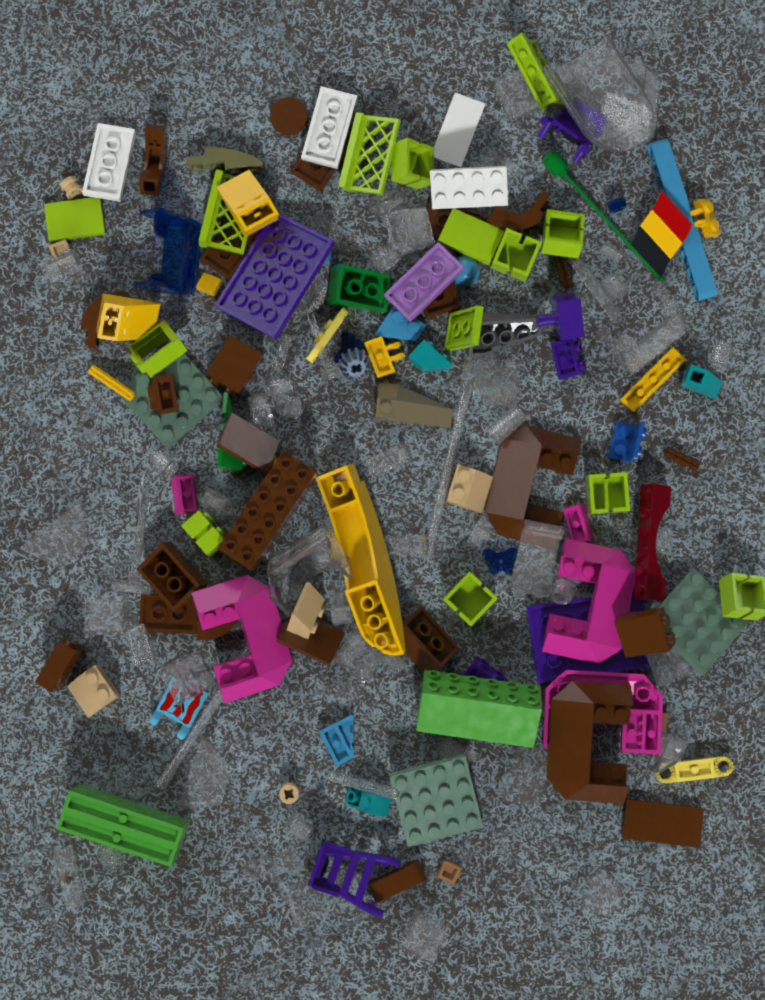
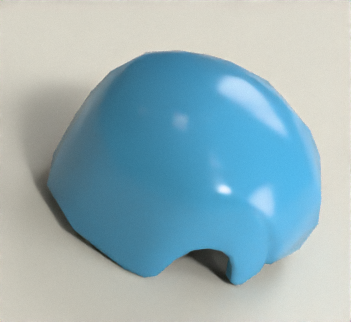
M460 256L457 260L464 266L465 270L454 281L463 287L472 286L479 278L480 265L477 260L471 257Z

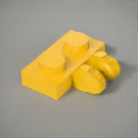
M710 199L694 201L695 209L690 214L691 216H698L699 219L694 222V226L697 228L701 227L704 238L720 235V225L716 220L714 206Z
M382 336L364 342L377 379L395 373L392 362L403 359L405 354L398 353L390 357L388 351L398 349L401 346L400 342L386 346Z

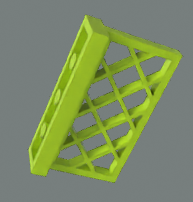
M521 32L509 41L507 46L540 109L545 110L548 107L565 108L568 102L536 41L528 39L525 33Z
M356 112L338 187L346 192L353 193L355 191L383 195L401 120L368 116ZM370 121H374L378 125L372 132L369 131ZM389 123L394 124L392 131L386 134L383 128ZM381 131L384 137L376 143L373 136ZM371 139L374 145L366 151L364 148L365 143ZM387 141L389 143L388 149L382 153L379 146ZM377 149L380 155L372 161L369 154ZM366 157L369 164L361 169L360 162ZM383 160L384 167L377 171L374 165ZM372 168L375 174L367 180L364 173ZM362 176L365 182L356 187V180ZM378 178L380 181L379 188L373 189L370 184Z
M216 169L200 232L199 246L204 248L209 246L244 255L248 236H241L242 232L238 231L234 225L236 223L235 220H231L227 214L229 212L228 208L224 209L221 205L223 199L216 189L217 186L225 183L226 180L229 181L236 176L224 174L223 171ZM225 215L229 223L220 227L217 223V218ZM232 226L236 234L227 238L222 230ZM219 232L225 239L220 243L212 242L213 236ZM239 237L242 241L241 249L233 247L229 241Z

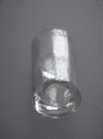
M514 405L489 427L486 432L499 445L524 423L527 418Z

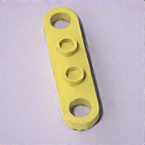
M345 306L340 309L333 320L329 319L324 325L323 329H325V332H320L314 340L316 344L306 357V360L313 363L342 323L344 316L346 317L350 310Z
M725 756L661 763L655 768V777L662 783L725 777L732 773L734 765ZM720 761L728 763V769L725 772H721L718 769ZM662 768L670 770V776L666 779L660 776Z

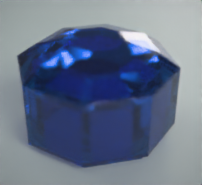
M625 198L613 199L607 205L611 214L620 212L627 207Z

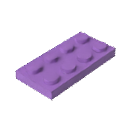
M438 242L384 294V297L411 322L465 268Z

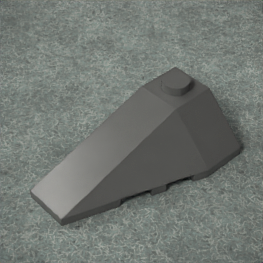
M483 312L479 345L466 348L467 356H488L492 354V351L500 348L506 349L508 345L513 343H521L541 335L542 326L537 327L536 315Z

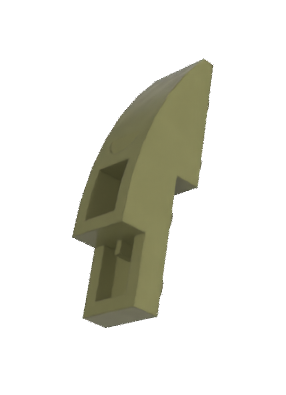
M204 148L205 155L186 157L188 169L194 172H201L206 168L221 170L222 167H225L227 174L238 176L247 170H250L252 174H259L260 171H264V165L261 160L233 149Z

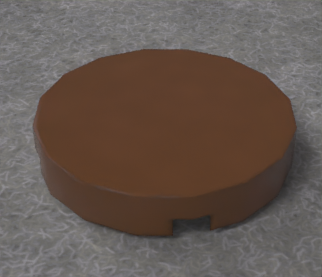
M286 97L279 99L271 109L270 120L272 126L282 135L292 136L298 134L307 124L308 115L306 108L301 101L295 98Z

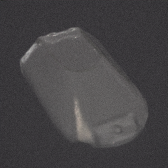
M608 34L587 53L555 69H550L548 65L543 67L542 73L584 136L594 145L608 151H627L640 145L649 135L654 119L652 104Z

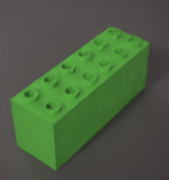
M424 670L418 704L416 731L534 748L542 712L541 687L533 684L526 685L512 681L505 682L496 679L477 678L476 676L458 675L456 673H443L436 670Z
M79 784L69 790L56 829L171 867L178 859L190 820Z

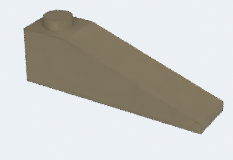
M379 382L375 420L451 428L453 409L399 384Z

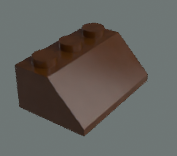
M172 542L161 543L137 568V571L173 612L193 599L191 592L203 589L208 585L207 581Z
M422 606L402 622L406 654L423 673L424 670L438 671L460 649Z

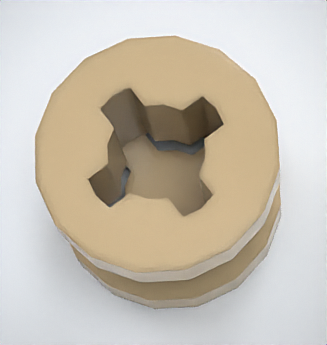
M69 176L60 183L61 189L65 190L66 196L70 200L81 195L83 191L82 185L77 183L78 179L76 176Z
M288 782L282 786L279 792L282 802L292 804L298 799L299 788L296 784Z

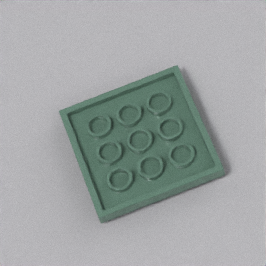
M185 354L154 375L173 374L179 401V412L160 415L158 411L150 408L147 389L153 383V377L150 378L146 372L144 374L138 373L125 385L135 392L136 395L133 397V400L129 401L119 394L167 449L171 448L223 401V396Z
M695 568L689 570L665 597V600L656 607H664L666 614L670 617V628L676 637L673 648L700 676L706 674L748 624L741 617H723L720 594Z
M465 754L389 773L408 847L483 827Z

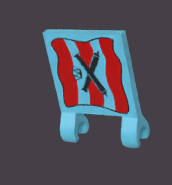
M174 676L149 723L157 725L164 714L183 724L177 734V738L184 740L208 693Z

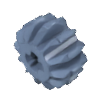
M355 347L351 351L348 348L347 354L342 353V358L338 359L339 370L346 379L350 377L354 381L356 377L361 379L362 374L367 375V370L371 369L370 358L363 349L359 351Z

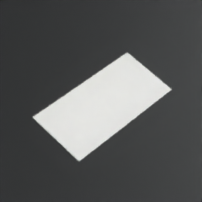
M458 93L454 94L434 146L435 158L459 167L462 166L485 103Z

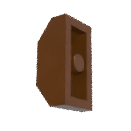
M173 374L153 376V383L147 389L150 408L158 411L160 415L179 412V401Z

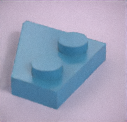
M393 307L375 333V336L416 342L426 328V325L416 318L409 322Z
M353 714L319 731L336 767L354 758Z

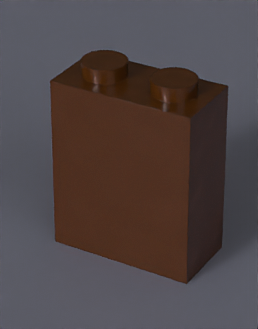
M229 335L206 372V375L209 377L208 381L216 386L221 384L226 387L225 391L232 396L235 394L241 396L264 357L258 351Z
M664 607L620 614L614 621L625 658L668 652L675 645L676 637L674 632L671 631L670 617L666 614Z
M74 639L59 641L35 683L50 692L61 690L84 652V649L81 648L82 644Z

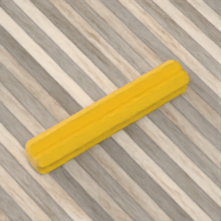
M92 365L88 370L90 375L125 399L131 401L135 397L134 391L97 366Z

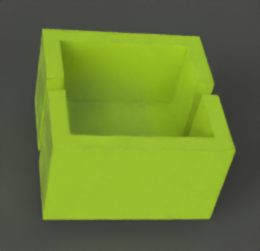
M409 138L397 141L391 160V181L403 185L406 184V186L415 189L430 186V170L434 169V147L423 143L419 144L418 141Z
M547 209L543 222L541 254L579 259L583 246L585 214Z
M506 228L491 269L503 274H507V271L511 272V277L526 282L542 242L526 236L523 244L519 242L523 234Z
M627 472L609 473L608 475L592 474L585 477L588 515L630 511Z
M198 510L181 526L192 539L195 538L197 540L195 542L203 552L212 557L219 550L217 548L227 533L221 527H216L213 524L215 520L206 511L203 513Z
M469 571L442 600L454 612L459 610L460 612L457 615L471 627L498 598L486 586L480 589L479 586L483 583Z
M731 572L719 580L723 617H741V619L757 621L765 616V577L747 576V574Z

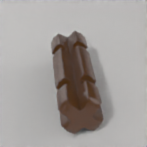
M554 255L560 279H562V287L564 289L572 287L573 282L569 278L570 272L567 262L564 261L565 257Z
M667 447L664 452L665 457L672 458L674 462L684 467H689L692 471H697L701 463L699 461L691 460V457L679 451L676 452L671 447Z

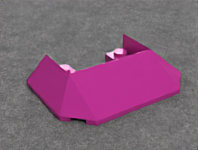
M564 538L557 576L594 584L588 619L583 621L549 614L541 652L600 664L622 649L614 621L620 614L629 613L636 573L622 550Z
M245 575L191 592L202 630L240 619L247 642L249 655L213 666L223 703L225 704L279 686L292 663V657L289 647L276 642L283 626L272 588Z
M565 670L545 688L543 748H548L551 698L564 689L571 681L631 685L634 706L630 707V725L621 724L620 752L661 754L663 695L644 674Z

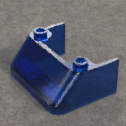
M162 207L141 210L140 215L154 219L153 227L156 235L164 238L161 274H152L148 280L133 282L132 286L154 293L194 294L198 280L201 224L197 220Z

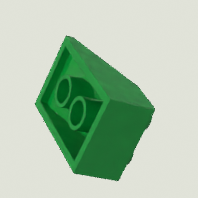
M343 264L332 266L327 304L338 307L345 306L350 309L387 313L389 301L384 297V294L390 289L392 275Z

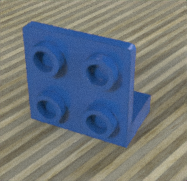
M616 421L607 458L625 463H631L637 457L639 458L642 452L640 442L641 439L645 438L647 428L644 427L645 422L641 421L633 425Z

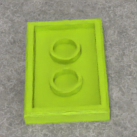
M91 197L44 204L49 242L106 235L101 198Z
M453 208L437 243L439 242L441 245L486 265H490L505 231Z
M477 305L449 313L444 347L446 351H455L479 345L483 306Z

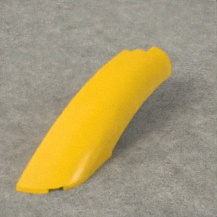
M354 463L318 476L316 480L328 510L340 552L346 585L345 594L358 629L365 641L371 647H376L382 651L383 654L403 655L406 653L395 579L383 533L365 481H360Z

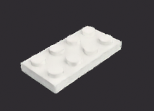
M320 87L301 160L338 169L355 109L357 95Z
M102 123L97 124L82 191L84 196L121 202L136 135L135 129Z
M507 166L430 170L432 209L508 206Z

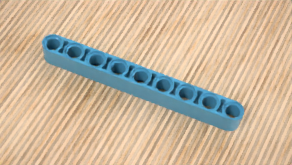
M667 138L649 143L647 151L660 191L662 190L692 223L691 230L679 247L694 297L697 302L717 296V288L698 229L694 226V217L690 214V204L670 143Z

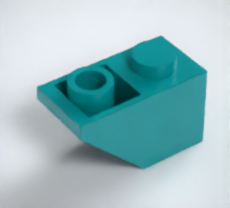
M423 340L408 357V360L422 372L449 371L452 367L451 359L444 353L441 355L436 350L435 344L431 341Z
M690 365L686 368L680 386L716 400L722 381L710 371Z
M349 785L345 804L370 815L387 816L392 797L377 791Z

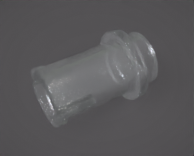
M604 242L599 252L602 253V256L605 255L618 264L624 253L611 246L610 242Z

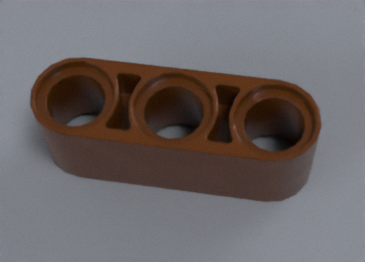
M414 860L371 880L367 885L375 903L407 890L425 881L427 878L419 860Z

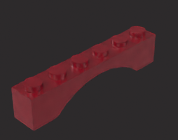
M654 483L641 485L634 600L663 602L665 600L666 581L661 574L657 561L656 537L660 521L670 507L671 486Z

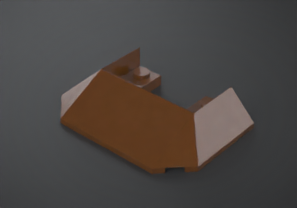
M528 425L521 427L502 439L484 510L499 536L550 549L555 548L561 531L559 528L563 512L530 504L528 500L537 467L570 476L573 475L577 457L580 455L581 439Z
M571 681L564 689L551 698L546 778L565 800L625 803L629 786L626 785L627 764L591 761L593 722L630 725V707L634 706L631 685Z

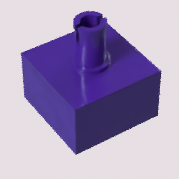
M573 293L550 297L552 313L536 315L537 327L554 325V334L560 340L584 337L581 299Z

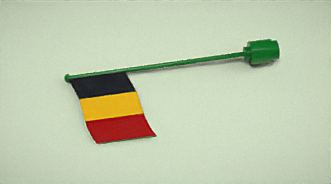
M550 151L542 160L548 171L555 178L560 177L562 179L565 177L658 279L657 282H663L664 277L662 275L673 255L687 238L692 223L661 190L655 206L642 222L632 243H630L567 174L570 165L558 152Z

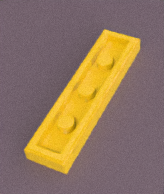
M672 347L619 401L630 412L634 413L686 359Z

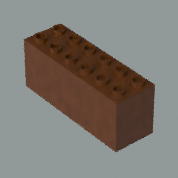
M283 450L217 549L247 569L255 571L315 482L316 477H318L316 471Z

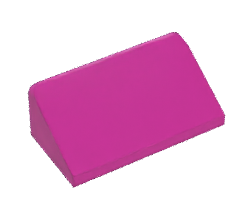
M194 475L171 477L175 515L196 513L198 508Z
M585 503L563 508L570 538L581 542L594 540Z

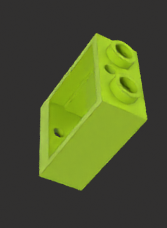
M165 320L128 346V349L131 351L130 358L141 373L144 374L146 372L150 378L188 351ZM170 339V343L145 361L142 359Z

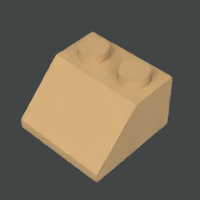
M458 464L446 503L482 513L493 477L476 469Z
M306 582L287 627V631L306 639L309 638L310 633L315 634L319 624L316 622L317 617H322L326 608L322 606L325 599L309 582Z
M100 664L94 665L67 686L88 718L121 696Z

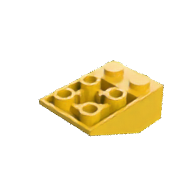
M250 170L216 187L244 237L278 220V211Z
M103 293L96 326L97 338L113 341L137 340L156 326L160 303Z

